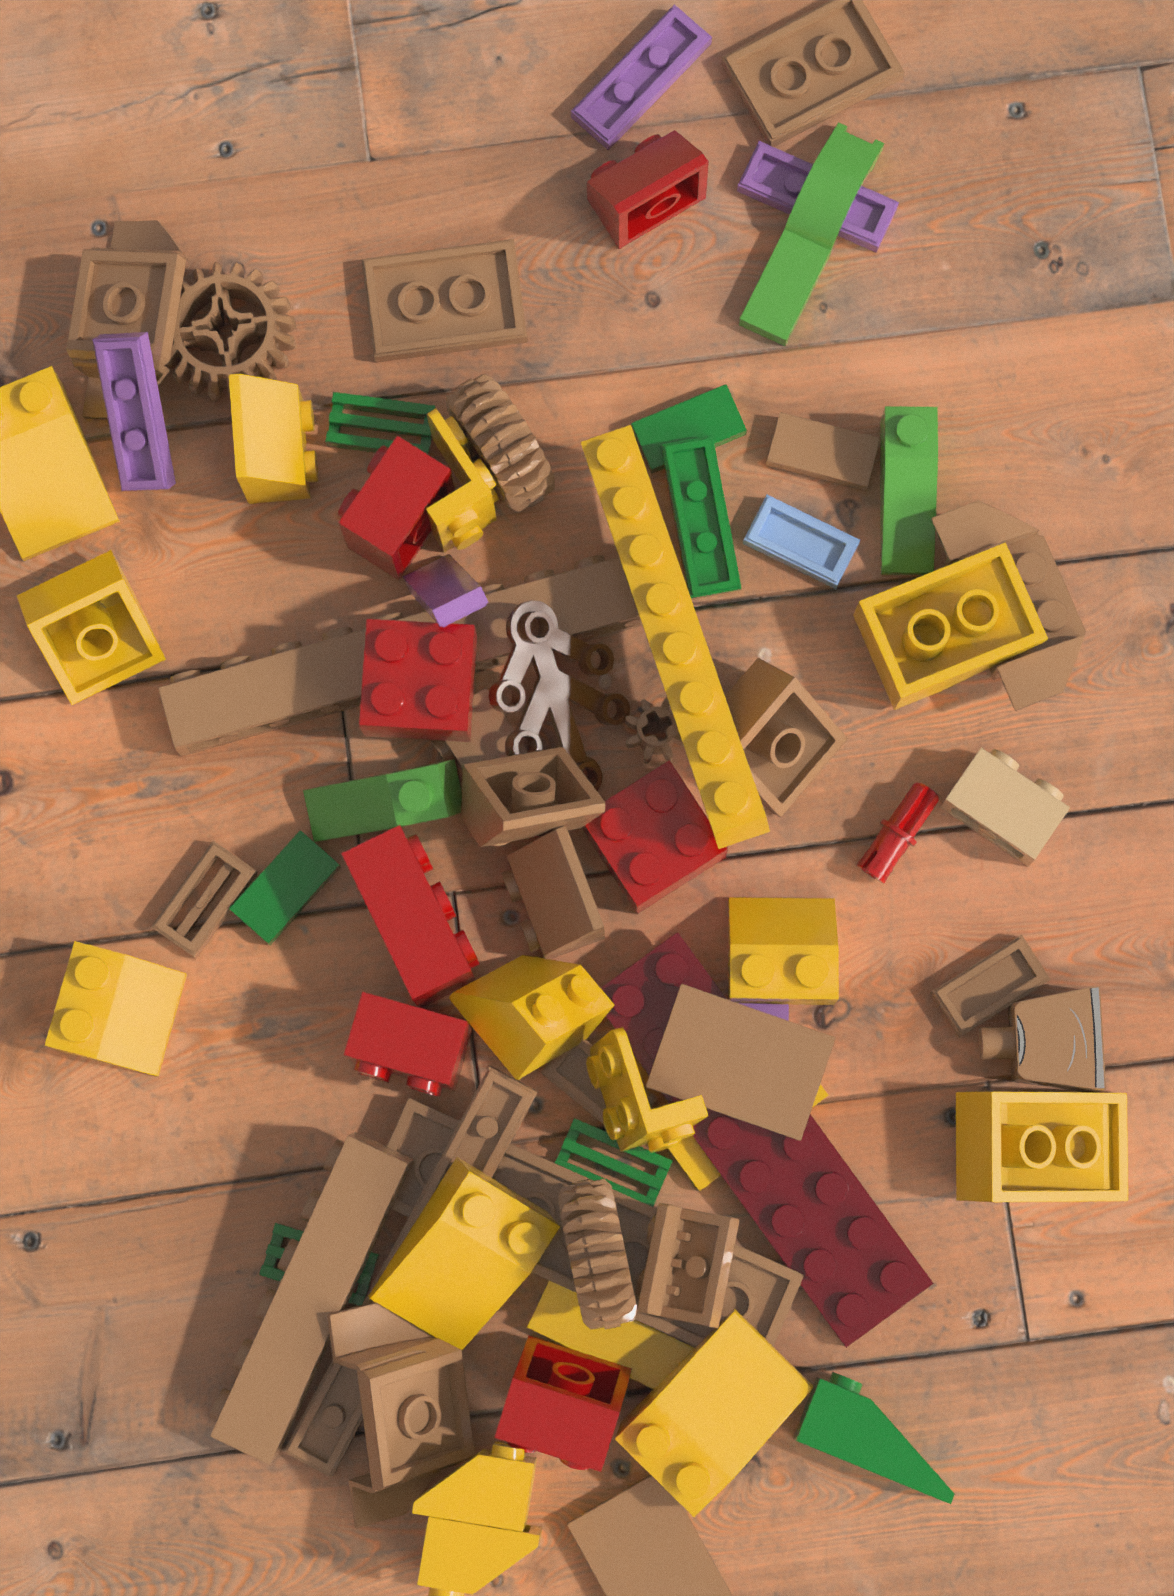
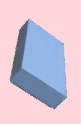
M766 495L743 540L744 545L834 589H837L860 543L859 539L769 495Z

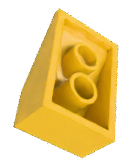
M52 366L0 387V512L23 561L120 522L63 383Z
M1006 542L858 602L853 614L894 710L941 692L1048 640Z
M956 1092V1201H1128L1127 1093Z
M456 1157L368 1297L432 1336L463 1350L530 1275L560 1226L546 1210Z
M734 1309L719 1324V1328H715L621 1421L615 1440L695 1517L735 1478L813 1389V1385Z

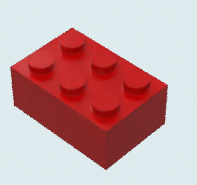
M398 825L341 853L399 974L417 1007L423 1008L476 980L471 969L480 965L478 958L464 930L453 934L447 922L457 916L440 881L430 886L424 875L434 869L417 834L406 838L401 825Z

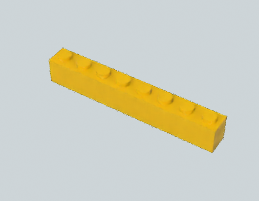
M631 425L581 441L580 443L718 849L768 833L770 829L759 793Z

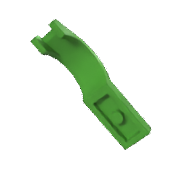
M839 122L814 162L796 199L785 229L739 320V326L782 346H786L831 255L849 209L864 180L872 172L884 148L885 143L875 139L873 144L847 133L848 126Z

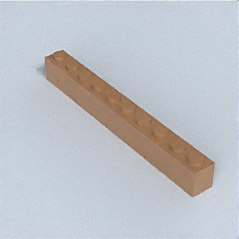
M603 555L591 556L577 561L574 564V570L555 575L553 570H542L524 577L525 584L504 589L503 584L482 587L489 602L486 604L487 606L452 623L475 625L477 634L475 673L506 664L513 647L506 633V622L512 610L525 601H540L547 604L556 615L558 628L583 642L642 626L620 558L616 557L605 561ZM424 608L423 613L403 618L402 613H391L376 618L380 620L436 623ZM536 618L530 623V631L535 637L539 633V624ZM351 627L337 628L324 633L321 636L323 641L302 647L300 641L288 642L272 648L271 656L253 661L250 656H239L222 662L220 664L221 670L201 675L199 670H191L172 676L169 679V685L158 687L174 748L183 757L360 706L366 629L353 632Z

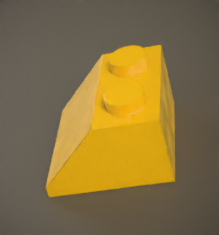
M230 374L229 387L236 478L248 503L311 499L309 482H318L315 450L307 451L306 432L314 431L312 401H303L298 384L244 374Z
M112 550L16 595L26 625L71 705L166 660L151 626Z
M729 897L728 1000L736 1003L835 1005L839 999V945L835 898Z
M74 941L45 1046L64 1053L158 1077L187 974L126 954Z
M522 955L456 990L449 997L450 1001L516 1080L579 1045L590 1036L614 1007L613 1002L581 964Z
M495 1441V1444L492 1445V1450L482 1449L421 1494L414 1501L412 1514L523 1532L527 1523L537 1457L526 1456L524 1449L510 1447L507 1442Z
M429 1516L417 1585L429 1587L428 1596H464V1593L473 1595L536 1549L540 1542L542 1527L526 1524L524 1531L520 1532Z

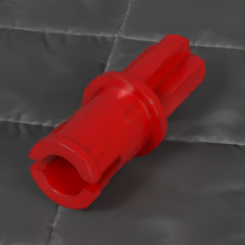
M916 782L913 784L888 821L882 819L880 822L882 829L856 866L884 884L908 847L916 845L917 841L914 837L938 803L939 795L923 783Z

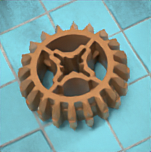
M215 262L212 267L213 276L205 278L203 272L195 268L193 277L196 283L189 286L183 281L170 361L165 365L166 367H175L172 375L177 383L180 384L190 380L189 389L194 395L200 394L208 386V395L212 401L216 402L220 399L223 389H228L230 395V374H244L277 380L271 367L287 368L289 360L282 351L293 350L296 346L294 337L288 334L296 329L294 317L286 314L291 309L288 298L277 297L280 290L275 281L272 280L263 284L262 272L257 269L251 271L244 278V269L237 262L232 266L229 275L224 274L221 264ZM230 298L242 299L252 303L265 316L254 317L252 313H239L233 310ZM212 302V308L205 318L192 321L200 309ZM224 314H226L229 324L233 327V330H231L233 336L228 338V351L223 339L219 336V334H222L220 328L225 326ZM260 338H264L255 354L240 363L243 350L250 345L260 343ZM199 347L201 351H214L218 353L223 367L211 366L200 362L188 352L187 348Z
M481 374L474 379L471 378L456 387L455 391L446 396L447 412L456 420L468 440L465 446L474 461L481 459L496 483L494 487L495 492L508 508L516 512H520L530 506L532 508L543 501L546 495L555 490L554 474L544 456L543 450L529 429L526 420L523 419L516 405L512 403L498 382L486 374Z
M605 1179L574 1182L575 1185L561 1188L558 1195V1203L582 1320L590 1330L598 1328L606 1330L620 1327L622 1323L634 1321L638 1310L612 1186Z

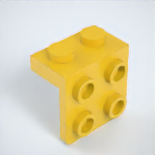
M435 408L427 413L433 441L462 485V487L426 508L433 536L445 553L454 546L457 550L465 549L482 537L484 534L482 529L497 520L494 503L499 498L494 490L496 483L482 460L478 459L473 463L471 462V455L465 446L468 440L456 420L452 416L444 420Z
M623 1027L611 1030L590 1048V1057L586 1060L588 1075L592 1085L596 1089H601L606 1108L603 1109L604 1126L610 1139H617L620 1152L646 1144L650 1153L680 1144L681 1139L694 1135L693 1126L708 1117L702 1095L651 1110L628 1036Z

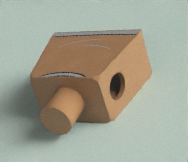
M1100 986L1013 1003L1008 1007L1009 1027H981L979 1029L981 1060L1011 1059L1012 1082L1088 1093H1098L1106 1089Z

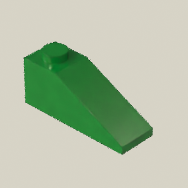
M832 1372L829 1382L816 1377L813 1389L794 1434V1440L946 1503H952L955 1493L872 1399L860 1395L862 1383Z

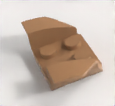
M157 220L115 221L110 248L92 247L91 249H84L82 252L66 350L72 359L73 366L89 377L82 414L83 418L108 419L92 340L100 334L148 332L157 385L161 383L170 371L164 365L170 361L185 265L188 260L170 234Z
M979 500L931 518L947 555L944 567L1006 542L1048 637L1047 641L985 670L987 675L992 677L993 680L1001 678L1015 711L1063 693L1085 638L1086 630L1045 537L1037 534L1039 530Z
M376 1302L327 1315L333 1363L357 1370L370 1473L349 1479L355 1528L405 1515L413 1506L414 1501L423 1494L441 1470L475 1456L462 1350L439 1338L430 1336Z

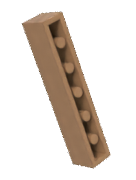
M356 1132L348 1135L345 1142L338 1139L335 1141L323 1169L331 1172L323 1191L314 1189L302 1211L300 1219L308 1222L300 1241L294 1239L289 1241L279 1261L278 1269L285 1272L277 1291L270 1288L266 1291L257 1309L255 1318L262 1321L254 1341L248 1338L243 1341L234 1359L232 1368L240 1371L231 1391L226 1388L221 1390L212 1407L209 1418L217 1422L210 1437L269 1465L278 1457L331 1342L327 1315L346 1309L414 1159Z

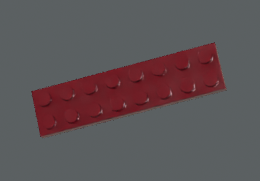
M678 932L601 987L614 1004V1007L606 1017L615 1029L624 1028L634 1056L649 1076L681 984L726 999ZM662 1093L669 1104L683 1101L682 1099ZM706 1108L708 1117L693 1126L695 1134L692 1136L786 1266L804 1275L800 1285L846 1348L934 1284L811 1114L809 1115L801 1141Z

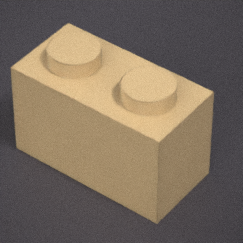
M981 747L940 808L1028 867L1041 852L1070 807L1061 801L1064 795L1056 787L1042 779H1037L1035 783L1017 772L1020 766L1010 756L997 749H993L989 753Z

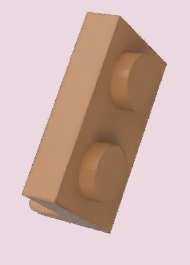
M659 1203L657 1213L651 1219L648 1227L647 1239L650 1248L646 1268L641 1272L637 1281L638 1312L719 1328L740 1220Z

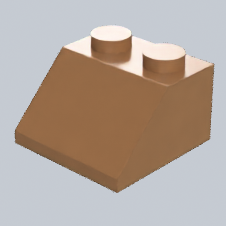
M757 658L725 695L761 802L771 812L781 818L848 738L794 676Z
M564 747L463 764L461 820L480 847L489 845L502 846L511 841L544 836L563 826H566L568 831L580 829L605 812V801Z
M566 826L555 829L507 855L511 869L502 872V876L512 903L522 899L529 919L520 922L531 952L541 949L545 959H552L605 939L603 922Z

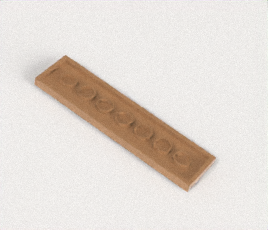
M410 1098L407 1100L387 1145L388 1148L414 1159L391 1208L407 1217L410 1216L460 1122ZM510 1144L493 1179L546 1210L560 1226L531 1273L576 1292L560 1214L558 1195L561 1188L575 1185L574 1182L589 1178ZM613 1190L638 1310L637 1281L641 1272L646 1268L650 1248L647 1232L649 1223L653 1216L656 1215L657 1209ZM735 1244L720 1323L736 1309L774 1347L804 1275ZM637 1312L635 1317L636 1320L695 1347L715 1329L714 1327Z

